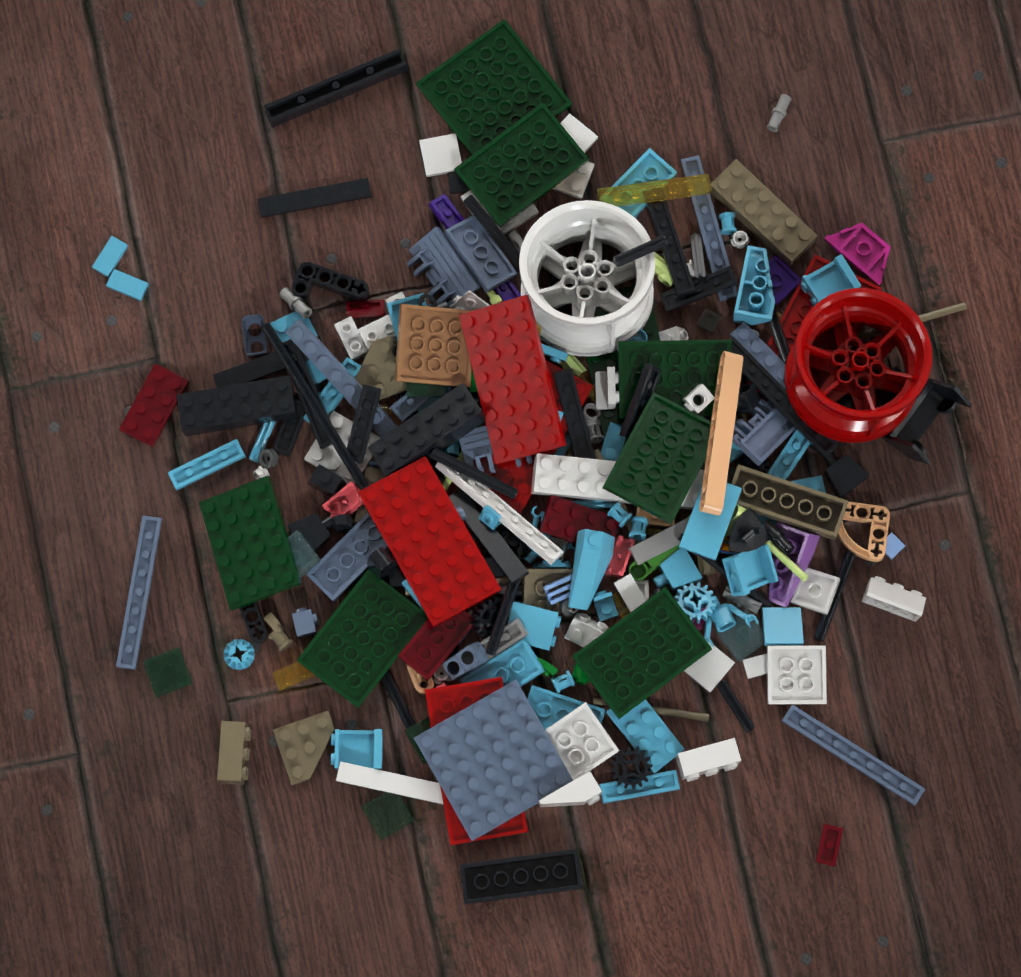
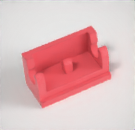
M351 481L322 506L332 514L330 517L333 519L336 515L350 516L364 504L358 495L359 487Z
M621 535L616 537L613 557L605 574L619 579L623 577L631 555L629 548L634 546V539H624Z

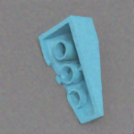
M747 246L734 310V323L742 324L745 322L747 325L752 326L772 321L775 299L766 248Z
M589 529L578 531L568 603L569 608L588 610L613 557L615 537L604 532Z

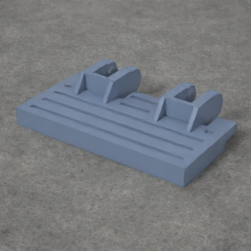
M439 227L432 229L409 249L412 256H414L407 262L409 268L416 265L421 259L424 262L413 272L415 277L421 275L429 267L431 268L425 274L435 287L427 294L434 297L441 290L444 291L445 294L436 300L437 304L452 298L447 303L450 307L455 303L453 300L457 295L459 297L463 296L469 290L475 293L481 288Z
M760 399L754 410L750 412L753 418L748 423L744 422L743 419L735 421L732 442L757 466L795 430L770 402L767 403L763 399Z
M487 426L475 428L459 439L466 464L475 468L473 460H476L478 470L484 472L480 458L487 457L491 474L496 473ZM531 455L526 456L527 462L529 464H532L533 461ZM515 459L517 467H520L521 459Z

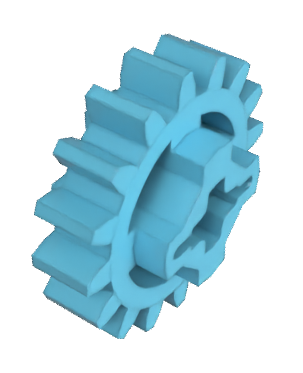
M690 582L689 587L684 584L682 590H677V595H675L674 599L692 622L696 620L697 624H699L700 619L707 621V615H713L712 610H715L716 604H714L716 597H712V590L707 591V585L702 588L700 587V582L697 583V586Z

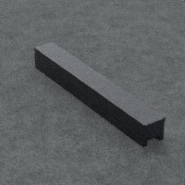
M399 48L264 105L265 114L271 127H276L409 71L407 63Z

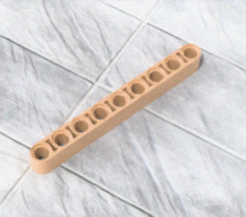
M723 351L719 362L699 506L700 512L720 516L724 505L743 366V355Z

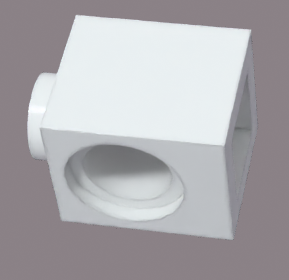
M699 384L682 400L685 402L684 407L698 414L715 397L703 384ZM695 395L701 397V403L698 406L693 402Z

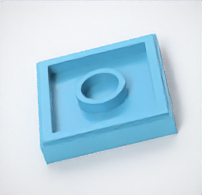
M801 607L762 608L764 646H803Z

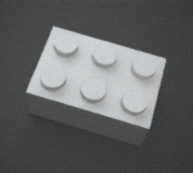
M735 738L681 752L675 757L681 779H687V782L699 779L702 774H705L706 777L715 775L723 768L725 771L736 769L741 762Z

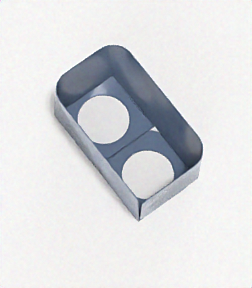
M260 314L244 316L242 318V329L246 355L248 357L268 355L264 332L262 331L258 336H252L248 331L251 324L264 325V317ZM261 342L264 346L263 352L252 353L250 349L252 343Z
M474 642L442 665L451 680L454 681L463 678L488 661L489 657L482 644ZM465 651L471 652L474 656V661L470 665L462 661L461 656ZM452 661L458 663L460 668L459 672H457L454 668Z

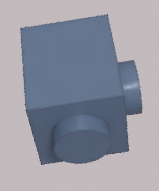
M307 608L295 610L296 613H293L292 617L298 639L316 635L315 625H319L316 613L312 614L311 609L307 610Z

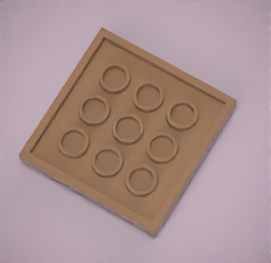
M400 304L395 381L454 387L464 383L467 388H470L472 366L459 315L471 311Z

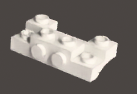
M400 292L385 299V302L389 303L405 298L403 292ZM389 314L357 329L351 316L334 324L349 358L353 361L367 355L372 342L392 335L394 343L397 342Z

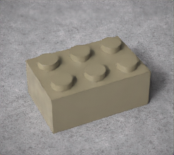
M221 721L217 780L221 784L244 785V781L248 780L249 769L246 767V761L250 759V749L247 747V741H251V729L245 722Z

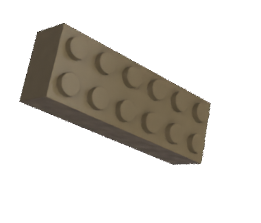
M737 159L710 184L709 192L730 212H734L735 217L788 267L793 265L815 243L818 235Z
M738 464L731 483L742 488L737 501L738 505L747 509L750 507L756 515L836 540L848 500Z

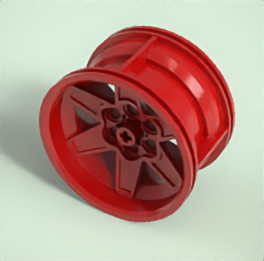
M852 288L833 293L818 302L808 312L799 328L796 341L789 352L785 365L784 380L788 399L801 420L811 429L827 438L841 442L861 443L883 437L904 421L915 399L928 380L932 366L930 338L919 316L906 303L891 294L869 288ZM851 324L869 326L883 334L866 344H862ZM831 328L833 329L837 350H822L812 345L821 334ZM848 346H854L856 348V351L850 350ZM895 347H897L901 354L905 373L893 371L882 362ZM867 351H872L875 356H869ZM834 358L842 359L843 363L836 362ZM810 369L829 374L830 377L820 389L815 384ZM872 369L879 370L880 374L873 373ZM840 376H846L848 381L841 380ZM858 381L865 382L867 386L859 385ZM875 388L897 394L893 400L876 408ZM849 394L854 409L847 408L836 402Z

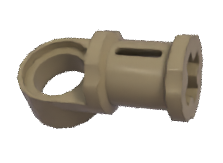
M270 612L264 617L265 621L274 630L268 638L273 640L279 647V651L282 652L291 646L294 641L286 636L281 623Z

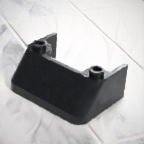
M928 378L904 421L882 438L908 458L929 465L931 461L922 453L924 446L919 441L939 413L948 414L954 411L957 404L971 407L972 403L957 386Z

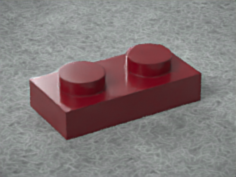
M384 300L346 301V317L351 316L357 319L360 317L377 318L384 316Z
M823 824L815 863L835 867L843 828Z

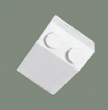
M589 771L539 800L538 805L540 807L584 805L588 803L590 806L599 801L602 791Z

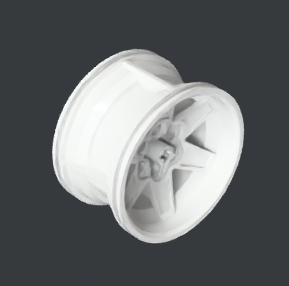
M600 201L570 202L545 213L533 224L526 234L519 257L521 296L528 295L540 339L552 348L575 356L604 355L617 350V341L632 340L633 336L638 335L639 329H643L646 325L653 305L655 253L647 254L621 267H616L614 262L602 260V243L612 246L623 253L650 241V237L644 227L628 212L612 204ZM583 242L578 259L576 257H565L556 251L565 245ZM587 260H592V261H594V262H593V263H586L585 261H587ZM569 267H575L576 269H575V270H569V269H567V268H569ZM541 268L546 269L560 279V281L551 287L540 289L538 277ZM607 270L609 273L603 274L601 271ZM636 277V286L630 299L622 296L614 287ZM567 284H572V285H574V286L571 287V288H568V287H566L565 285H567ZM601 287H604V288H606L607 290H606V291H600V290H598V289L601 288ZM586 294V295H588L589 297H588V298H582L581 295ZM569 303L572 304V316L555 310ZM596 307H601L602 309L610 313L604 316L594 317Z

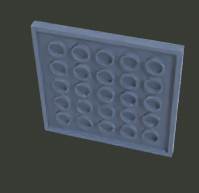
M517 680L512 681L414 737L415 742L471 841L538 804L542 798L573 781Z

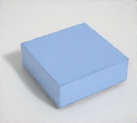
M891 532L887 536L885 554L892 560L905 545Z

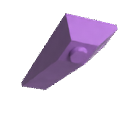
M777 522L776 528L779 531H783L786 539L795 546L792 549L793 551L786 556L805 572L814 555L820 536ZM772 553L778 581L769 583V601L787 607L801 579Z

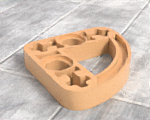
M848 501L846 510L851 511V507H855L853 516H850L851 512L846 511L842 520L871 524L868 550L860 547L849 537L844 528L843 521L838 531V537L845 547L856 556L872 562L881 561L886 550L890 520L889 510L883 506ZM863 508L867 511V516L861 518L857 516L856 511ZM871 510H874L873 514H879L882 511L883 515L886 516L883 517V520H879V516L876 515L869 519ZM880 529L884 532V537L877 539L874 537L873 532ZM883 542V545L879 544L878 552L882 554H878V557H875L871 551H874L876 543Z

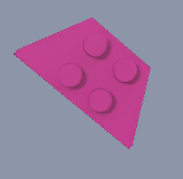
M863 223L854 225L849 229H843L836 234L827 235L824 238L828 245L839 254H842L849 263L875 285L880 286L890 251V246Z

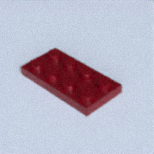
M154 364L123 420L119 431L153 448L178 403L177 394L184 393L189 380Z
M550 495L539 531L576 545L577 533L583 529L607 533L615 537L616 541L620 523L612 516L609 517L606 513Z
M462 611L435 627H432L430 621L427 620L397 657L428 681L472 628L473 625L470 622L474 618L467 612Z

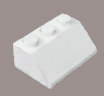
M875 576V578L871 577L869 579L861 602L916 622L922 616L926 597H923L921 592L916 590L907 591L900 584L893 583L891 585L886 583L884 578Z

